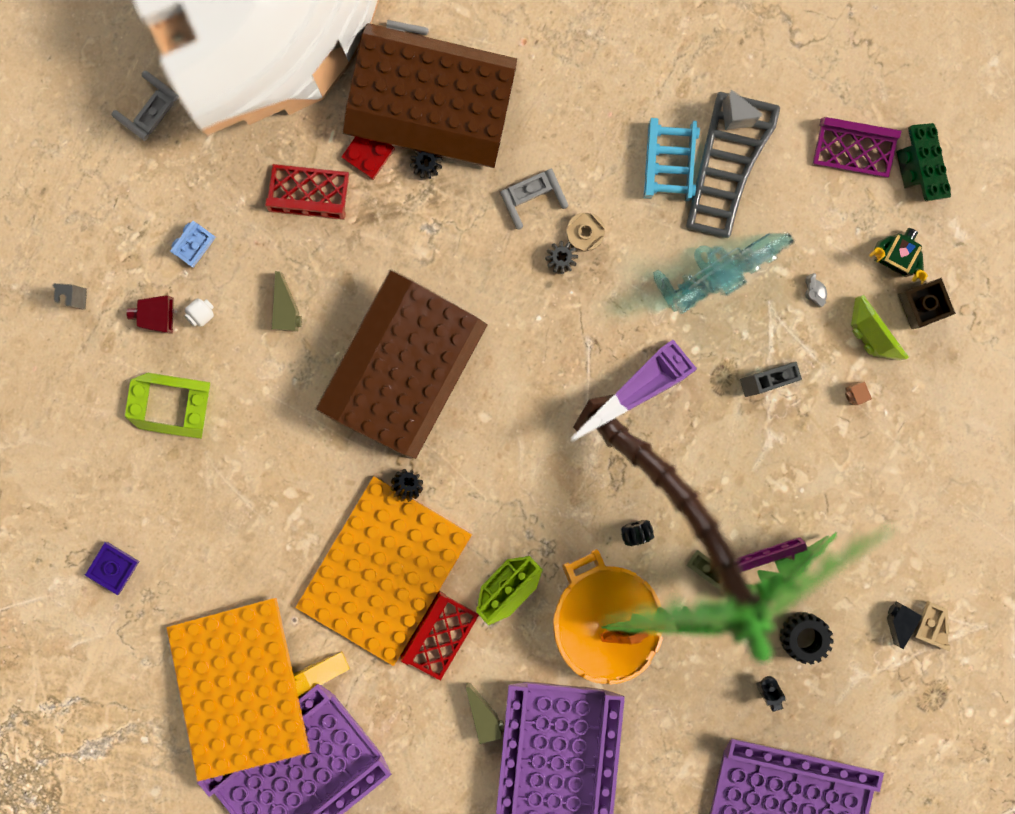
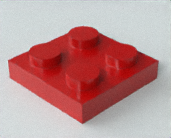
M355 137L341 157L374 180L394 152L395 147Z

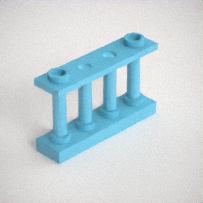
M651 118L648 123L644 199H651L657 192L686 194L685 201H690L696 193V185H693L695 146L696 139H699L700 127H697V121L691 123L690 129L661 127L658 124L659 118ZM657 136H690L689 148L660 146V144H657ZM656 155H687L688 167L659 165V163H656ZM658 173L687 175L686 186L658 184L654 182L655 175H658Z

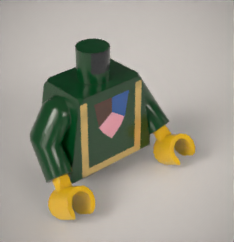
M907 228L904 235L898 233L883 238L877 242L874 251L869 254L870 257L876 256L874 261L904 277L912 276L914 273L912 277L913 282L918 278L921 281L920 284H923L928 277L924 271L922 245L914 241L918 234V231L915 229Z

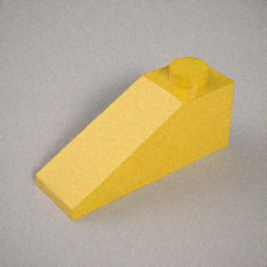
M341 651L294 673L298 696L310 691L318 683L321 685L349 670L350 667L343 652Z

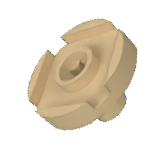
M579 213L568 223L567 239L577 250L582 252L591 251L602 243L605 228L602 220L593 213ZM581 228H590V236H582Z

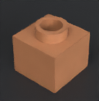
M865 381L845 388L847 391L845 396L852 405H860L872 400Z

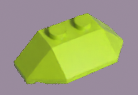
M864 295L855 298L851 321L852 331L858 339L863 341L866 352L876 357L895 360L908 359L907 353L900 346Z
M531 556L507 559L481 586L478 606L476 608L478 615L487 625L509 617L537 589L543 569Z

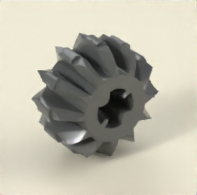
M563 241L559 242V247L553 243L552 248L554 251L547 249V253L552 256H546L545 260L552 261L547 266L550 268L554 265V273L557 272L558 268H560L561 274H564V268L571 272L570 265L576 266L577 264L573 259H578V255H572L576 248L574 247L569 250V242L566 244V247H563ZM558 254H561V255H564V254H565V255H566V257H565V260H566V261H565V262H563L562 260H559V261H558V260H557L558 257H559Z

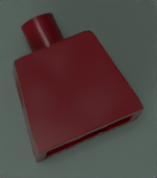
M159 296L139 299L137 301V308L127 309V319L137 320V327L173 334L174 297Z

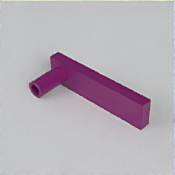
M798 537L742 556L736 562L740 565L741 571L744 572L788 556H792L794 560L795 554L808 549L804 540Z

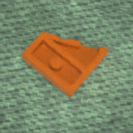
M607 630L599 634L602 642L638 644L649 636L648 632H626V630Z

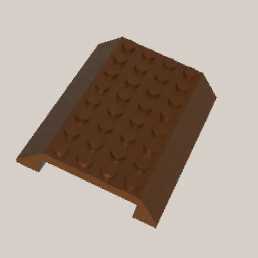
M367 23L362 34L346 105L343 134L495 168L517 58Z
M389 270L322 395L316 410L405 456L416 459L488 324L420 284L393 270Z

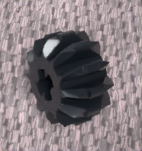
M415 150L414 152L417 157L411 156L410 158L414 162L410 164V167L416 168L414 174L420 173L421 179H424L425 174H427L428 179H431L430 173L432 172L437 176L438 172L436 169H442V165L438 164L443 161L442 157L426 152L420 153ZM424 159H428V161L431 160V162H429V166L425 167V165L423 164Z
M403 469L402 472H396L395 477L391 480V484H393L391 491H396L394 497L401 496V501L406 498L408 502L412 501L413 498L417 499L419 493L423 491V480H419L420 474L414 475L413 469L409 473L406 469Z
M648 520L631 522L621 528V536L627 546H638L650 542L654 538V530Z

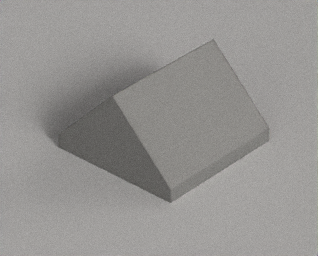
M733 90L730 91L722 103L725 130L752 127L763 115Z

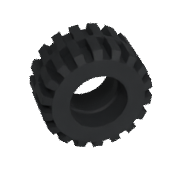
M802 612V614L795 613V617H788V623L784 621L782 625L785 628L780 630L782 634L780 641L783 643V649L797 662L800 661L802 664L808 662L810 665L814 664V661L819 663L822 661L821 657L826 658L828 656L826 654L827 651L831 652L832 647L830 644L834 642V639L831 638L833 633L829 630L828 624L816 615ZM813 628L815 631L814 642L808 647L800 648L797 643L798 635L804 629Z

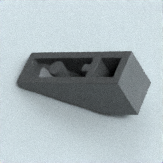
M793 362L741 378L740 382L745 397L800 381L802 378L797 362Z

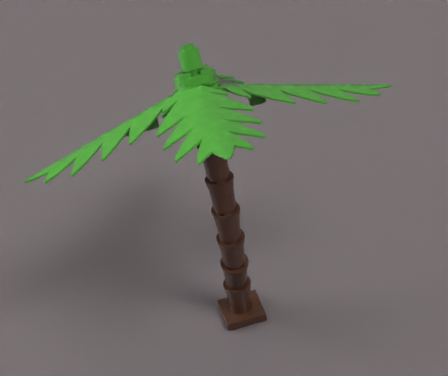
M615 394L589 399L573 428L578 432ZM616 418L596 428L608 447L615 448L634 467H639L653 485L665 493L678 513H682L696 540L701 541L713 571H717L725 596L721 603L719 600L709 603L705 596L701 597L691 609L683 606L680 601L674 598L670 601L666 610L662 607H659L657 611L640 607L637 614H632V616L603 620L604 623L612 624L601 626V628H606L607 630H626V632L719 636L730 632L734 644L745 641L752 660H757L758 664L771 660L770 655L773 654L766 634H764L775 630L771 618L782 614L893 530L889 525L881 533L877 532L865 542L861 538H857L846 549L841 559L836 558L830 553H825L820 561L818 575L804 572L812 564V561L826 550L825 547L837 537V532H835L830 537L828 535L810 547L807 546L808 550L795 554L794 560L783 558L775 561L779 573L758 570L760 582L754 585L748 584L740 565L736 562L740 557L732 549L722 531L718 529L721 524L698 498L699 493L676 473V467L657 455L652 450L650 443L629 433V429Z

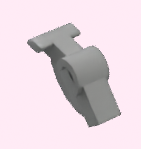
M816 273L810 274L806 278L807 291L805 296L817 306L823 307L827 298L826 287L822 282L816 280Z

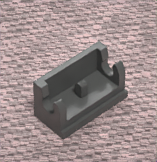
M53 283L55 288L54 300L56 303H60V296L64 294L66 296V306L86 309V288L71 284Z

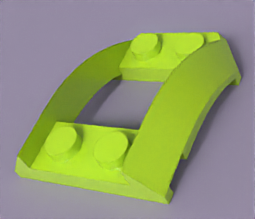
M149 372L130 380L125 418L138 429L202 439L210 382ZM150 383L189 389L184 426L145 420Z

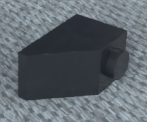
M897 601L889 608L887 621L893 643L904 649L920 622L922 615Z

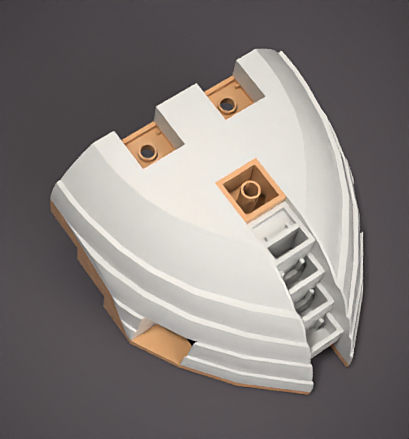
M134 0L141 18L150 27L163 55L159 58L171 83L191 114L192 119L206 135H210L241 120H245L251 125L284 109L290 115L323 100L352 62L360 47L362 34L367 23L372 24L379 0ZM177 34H182L184 37L183 41L178 44L174 43V37ZM339 39L342 47L331 51Z

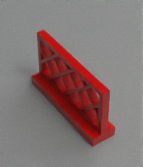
M273 164L268 198H266L265 206L269 212L345 220V205L350 174L344 171ZM277 170L286 171L288 176L279 181L276 177ZM298 173H305L307 178L298 183L294 176ZM317 175H323L326 178L320 185H317L313 180ZM336 177H344V183L337 188L332 180ZM292 179L297 186L288 192L283 184ZM311 181L316 188L307 194L302 186ZM330 183L335 190L326 196L321 188ZM279 187L286 193L281 198L273 197L274 191ZM300 189L305 196L300 200H295L291 195ZM319 191L324 198L319 202H314L310 197ZM336 193L342 197L341 204H333L329 199Z
M438 591L400 655L401 662L407 665L410 664L441 681L479 617L478 613L446 596L445 593ZM449 602L455 606L456 612L445 615L444 608ZM469 613L473 616L470 622L461 623V614ZM458 616L460 625L449 628L447 618ZM445 620L447 629L435 631V623ZM461 628V637L452 640L450 631ZM448 632L450 641L439 644L437 635ZM435 636L437 645L426 648L424 643L426 638ZM451 645V654L442 657L440 648ZM438 649L440 658L429 661L427 652ZM425 652L427 662L419 664L414 661L417 654ZM441 661L443 667L440 673L432 671L430 664Z

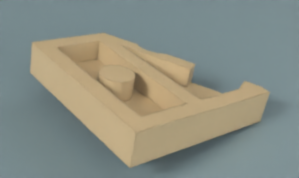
M927 601L922 618L913 636L950 652L951 646L948 643V634L950 632L947 623L949 619L948 609Z

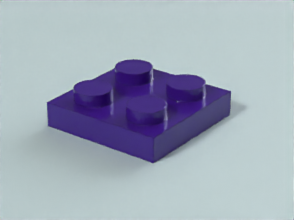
M105 542L85 576L119 595L140 561L109 542Z

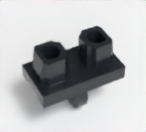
M767 676L761 682L756 683L761 696L767 706H770L771 711L782 710V702L786 701V698L777 680L772 676Z

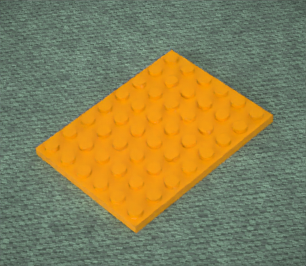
M373 476L295 608L394 666L472 534L414 499L408 502L406 498L401 501V496L394 497L396 491H391V485Z
M277 598L166 627L197 782L310 753Z

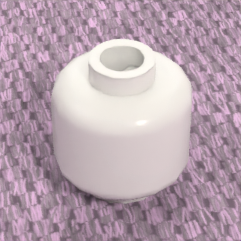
M197 298L185 308L186 314L184 316L194 327L196 325L202 327L213 318L214 313L212 309L214 307L207 299L203 301Z

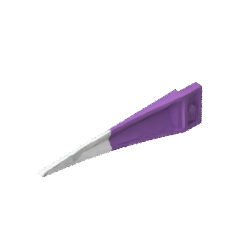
M671 340L660 348L571 438V441L679 384L697 368L677 343Z

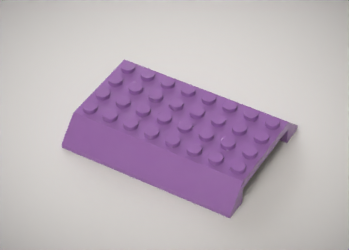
M534 682L510 684L508 687L496 814H613L625 696L595 688Z
M318 683L299 699L310 753L198 781L197 783L208 797L215 794L230 814H344L390 777L391 771L380 750L332 692Z
M731 738L723 752L710 814H869L874 791L880 792L884 773Z

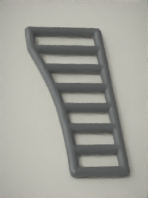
M718 92L696 181V193L692 198L686 227L690 230L729 238L746 181L755 161L776 128L780 106L742 97L755 108L771 111L769 122L758 120L752 126L766 130L761 139L749 138L717 130L719 119L724 120V115L721 111L722 103L729 94ZM714 138H719L755 148L750 157L713 149L712 147ZM710 156L746 164L741 175L708 167ZM706 175L738 182L735 192L703 186ZM701 194L732 200L729 211L699 204ZM697 212L726 218L725 229L695 223Z

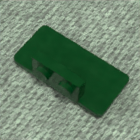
M928 123L909 126L908 132L911 146L896 151L904 188L921 184L925 201L950 198L951 187L948 182L947 170L944 165L942 148L940 147L938 130L935 124Z

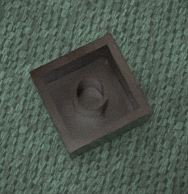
M942 278L929 281L898 294L911 330L956 314Z

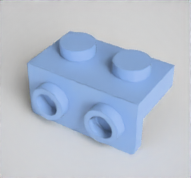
M192 221L184 227V233L181 237L172 243L170 252L194 268L216 236L195 221Z

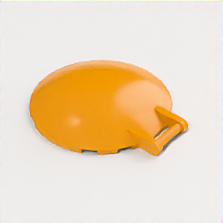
M598 549L591 551V554L579 560L563 564L562 567L569 585L563 591L557 603L553 629L558 651L565 663L582 678L601 684H619L640 675L651 664L655 654L658 653L663 640L662 634L648 633L649 636L638 644L602 642L599 634L607 631L606 628H601V626L612 624L604 623L603 620L632 616V614H637L640 607L656 611L659 607H662L653 588L647 581H644L636 573L628 569L605 566ZM594 561L596 567L575 576L574 570Z

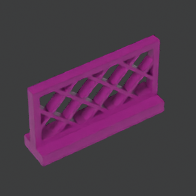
M830 117L821 118L819 125L821 127L812 164L889 177L901 130ZM825 130L832 131L836 139L828 144L823 138ZM846 134L851 135L855 141L848 147L840 139ZM864 138H869L873 146L865 151L860 141ZM838 140L843 150L834 155L829 146ZM884 141L891 142L890 151L883 154L878 145ZM857 144L862 153L853 159L848 149ZM876 148L881 157L872 162L867 153ZM824 149H827L832 157L826 162L818 160L820 152ZM845 152L850 162L840 165L836 157ZM864 155L869 165L862 169L858 167L855 161ZM883 159L886 164L885 172L877 171L874 164Z

